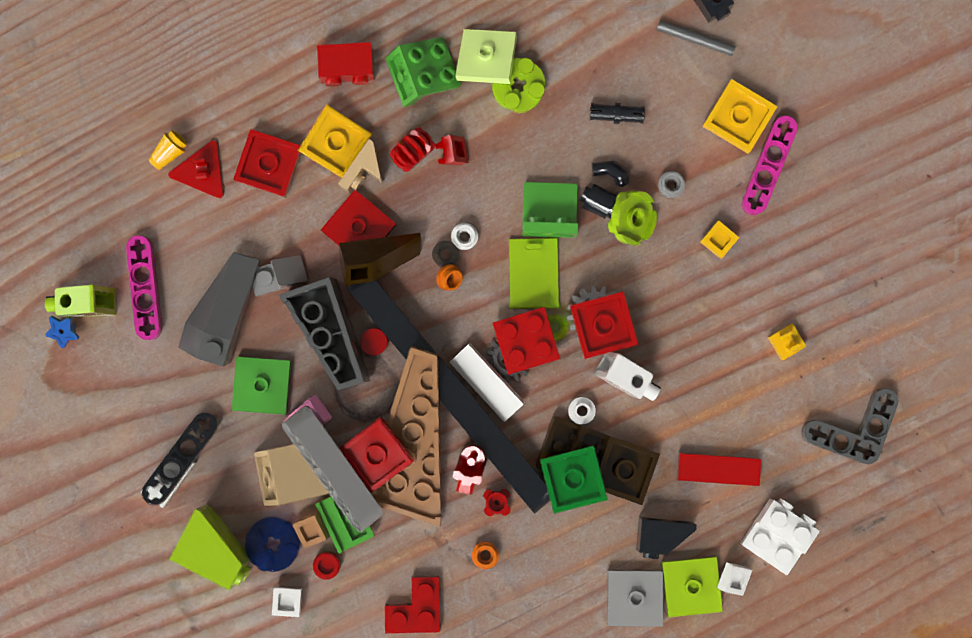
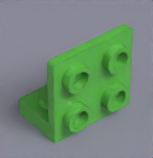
M443 37L399 45L385 58L403 107L414 105L425 95L453 90L461 86V82L456 79V69Z
M525 182L523 188L522 236L576 238L578 235V223H576L577 184Z

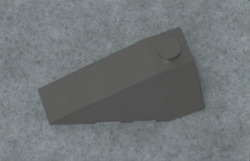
M236 252L232 253L185 322L178 348L197 359L224 367L231 363L260 263L259 259Z

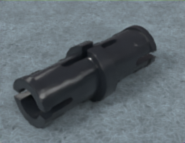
M591 103L590 111H592L590 120L613 121V124H619L620 122L644 123L645 115L643 113H645V106H621V103H615V105Z

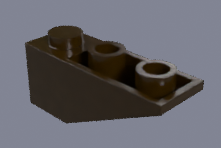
M420 233L339 243L340 266L345 285L373 282L419 256Z

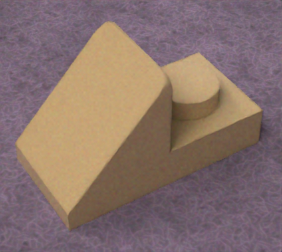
M368 139L338 183L348 193H351L353 189L358 190L365 179L363 176L364 172L383 183L376 147L370 139Z

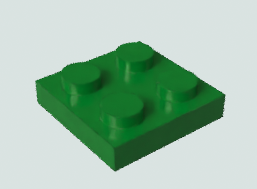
M594 446L540 460L554 514L608 501Z

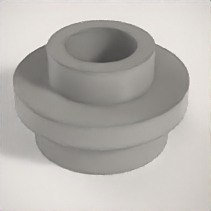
M668 171L660 177L658 189L663 196L675 198L684 191L685 180L680 173ZM667 181H674L676 188L673 190L669 189L666 185Z

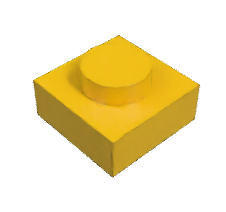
M718 220L700 243L718 258L722 259L739 237Z

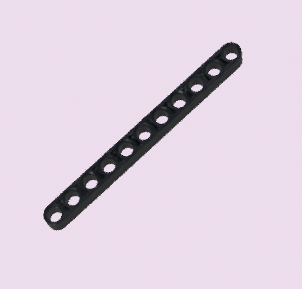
M376 280L346 285L349 292L406 360L411 346L436 353ZM438 355L439 400L477 446L483 449L487 458L533 513H537L550 502L546 484Z

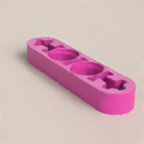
M789 116L779 117L770 128L741 201L742 209L748 215L760 214L769 203L797 133V123ZM783 123L788 124L787 129L790 132L783 136L781 142L776 141L781 133V129L778 126H781ZM774 146L780 149L781 158L779 160L773 161L769 159L767 155L769 147ZM760 171H767L771 175L769 185H761L758 182L757 175ZM757 190L766 191V195L762 192L757 200L761 207L757 206L751 209V203L748 202V199L754 198Z
M137 235L130 238L126 244L134 327L136 334L141 339L154 340L162 332L154 247L149 239ZM139 241L141 244L146 245V249L142 250L141 253L142 259H148V263H134V260L140 261L139 253L134 251V247L138 246ZM142 267H146L150 272V277L145 282H139L136 278L137 270ZM143 294H149L153 299V303L148 309H143L139 305V298ZM154 312V317H148L149 323L155 325V330H151L148 336V333L142 330V327L147 326L146 317H140V313L150 314Z

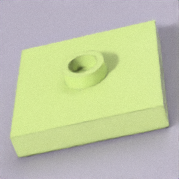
M463 29L456 70L457 81L510 84L517 41L516 32Z

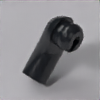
M618 162L592 163L593 177L610 175L615 179V184L618 187H624L629 183L630 173L628 169Z

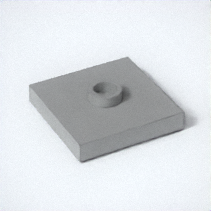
M608 570L607 625L663 627V571Z

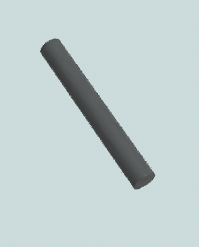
M662 20L659 21L656 29L657 31L732 56L736 46Z

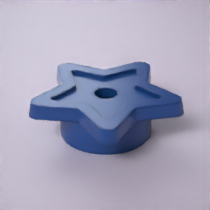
M50 316L51 328L45 334L46 337L56 339L61 348H65L69 340L79 339L71 317L58 319Z

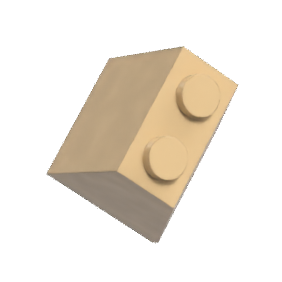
M294 444L254 452L264 506L282 505L329 494Z

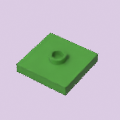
M236 357L231 411L287 415L291 361Z

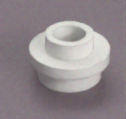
M461 223L453 229L451 239L458 249L469 250L476 245L478 232L473 225ZM463 232H467L470 235V239L466 242L461 241L459 238Z
M579 397L570 403L568 413L575 423L587 424L593 420L596 409L590 399ZM583 405L587 408V413L584 416H579L577 409Z

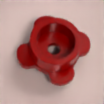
M488 489L484 492L483 497L486 500L484 513L490 517L494 514L507 516L510 513L511 508L508 506L510 493L507 489H501L500 491ZM499 500V505H495L494 501Z

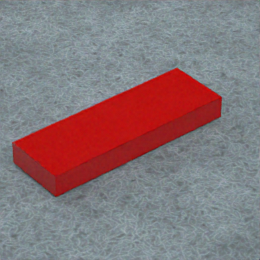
M678 453V481L760 486V458Z

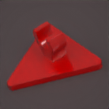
M214 140L210 141L168 173L169 178L218 199L223 198L217 142Z

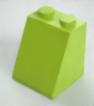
M207 504L194 510L169 560L227 590L232 589L236 585L240 586L242 582H245L252 567L248 566L252 558L214 509Z

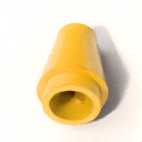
M171 130L169 133H164L148 160L155 168L161 170L185 152L184 148L188 143L177 132Z

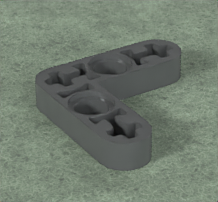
M878 389L873 392L857 435L827 423L812 420L805 423L802 427V438L811 445L856 462L872 464L878 460L898 406V397L890 389ZM887 394V400L890 401V404L884 405L881 413L887 414L886 417L873 414L874 410L880 411L882 403L878 401L879 397H884ZM875 418L880 420L882 424V429L878 434L871 433L868 428L869 422ZM817 425L819 432L829 434L827 439L815 437L812 440V434L809 433V429L815 428ZM840 434L847 438V446L843 450L836 449L833 443L834 438ZM854 445L863 448L869 445L868 450L872 451V455L866 456L863 459V453L852 449Z

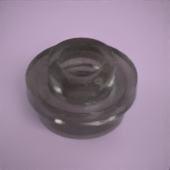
M441 241L433 248L432 257L434 262L440 267L447 264L455 265L459 259V250L454 243ZM443 250L451 252L449 259L441 258Z

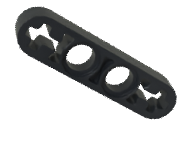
M209 413L198 414L142 488V497L147 504L158 506L166 501L214 436L217 430V421L213 415ZM208 419L212 429L210 431L205 429L202 432L200 438L204 439V441L200 443L195 436L189 435V433L193 431L196 435L200 429L198 422L200 420L205 422ZM189 440L196 444V451L192 455H184L181 452L180 446L184 441ZM168 463H176L180 468L179 474L174 478L164 475V467ZM158 475L165 482L171 483L169 488L165 485L161 487L159 492L162 496L160 499L157 497L152 500L149 499L150 493L148 489L150 487L155 489L160 483L159 480H155Z

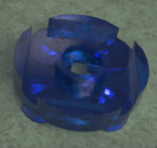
M270 516L261 519L252 526L246 535L245 549L248 558L259 570L277 572L286 569L295 561L299 554L301 541L292 525L293 523L284 518ZM272 536L274 540H280L281 544L277 546L278 551L267 548L266 544L269 543V537Z

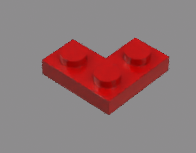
M412 576V604H385V634L440 632L439 576Z

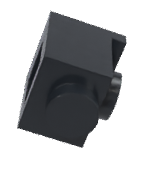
M694 0L708 23L714 19L719 22L732 13L730 9L734 5L733 0H719V3H715L712 0Z

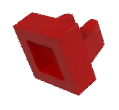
M455 135L441 137L442 141L435 145L436 149L444 151V158L438 159L439 164L463 165L469 163L464 137Z

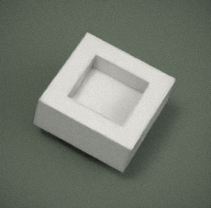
M726 562L717 588L727 593L743 596L752 570L742 565Z
M275 586L273 590L272 615L300 617L303 588Z

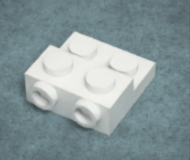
M780 498L778 502L769 499L740 544L785 575H788L801 554L807 552L820 531L814 528L816 522L805 514L798 517L791 511L794 507Z

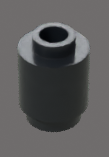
M593 184L592 188L586 186L579 201L584 203L583 209L604 219L606 217L611 219L617 195Z

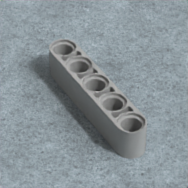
M304 406L282 423V427L348 521L358 532L364 531L383 515L378 503L308 407Z

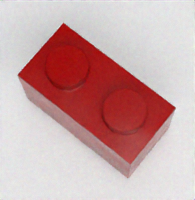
M371 42L317 45L318 77L321 83H326V86L337 87L341 86L342 82L366 85L369 81L375 80Z

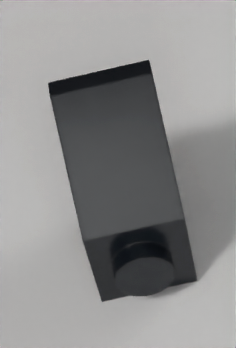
M639 517L636 550L639 553H643L644 558L659 559V555H668L697 530V524L688 521Z

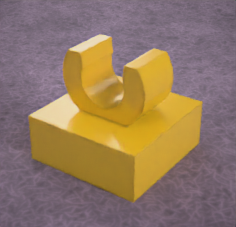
M793 323L767 337L781 361L807 347Z

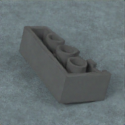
M328 277L279 295L282 302L286 304L291 312L295 323L299 325L306 336L305 339L319 357L320 363L338 391L370 381L337 279Z

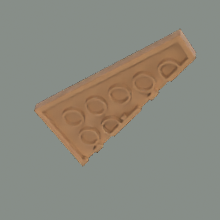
M411 346L387 424L415 460L372 492L371 495L381 508L440 527L441 474L438 354Z

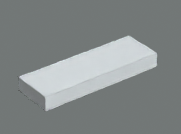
M471 343L450 361V364L504 422L524 405L523 399Z

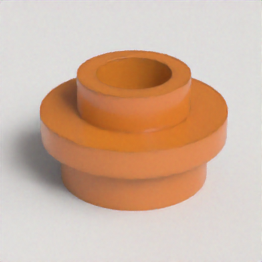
M447 264L439 270L436 282L441 289L453 291L461 285L463 277L457 266Z
M484 541L474 547L472 560L477 567L490 569L498 562L499 552L493 543ZM483 550H487L491 556L489 559L483 560L480 557V553Z

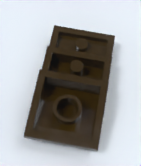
M552 416L535 467L542 469L541 459L594 446L606 493L643 505L660 453Z

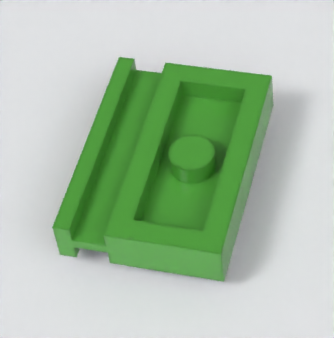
M332 497L315 504L339 554L375 536L371 525L364 531L358 532Z

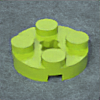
M514 58L510 84L492 83V92L496 102L504 109L506 108L515 113H525L534 109L541 101L545 90V78L541 69L528 58ZM519 79V81L526 83L523 86L524 91L519 92L518 89L513 90L511 88L514 85V80Z
M635 190L618 194L611 219L608 222V229L611 233L615 234L621 243L637 246L640 245L643 239L648 240L651 237L657 223V211H653L651 204L654 203L653 198L646 192ZM633 215L636 217L635 222H633L632 220Z

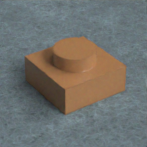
M319 511L296 520L292 524L304 548L327 540L330 537Z

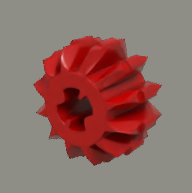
M418 127L393 147L390 151V157L398 168L400 167L404 172H408L425 159L435 149L436 144L427 131L425 132L421 127Z

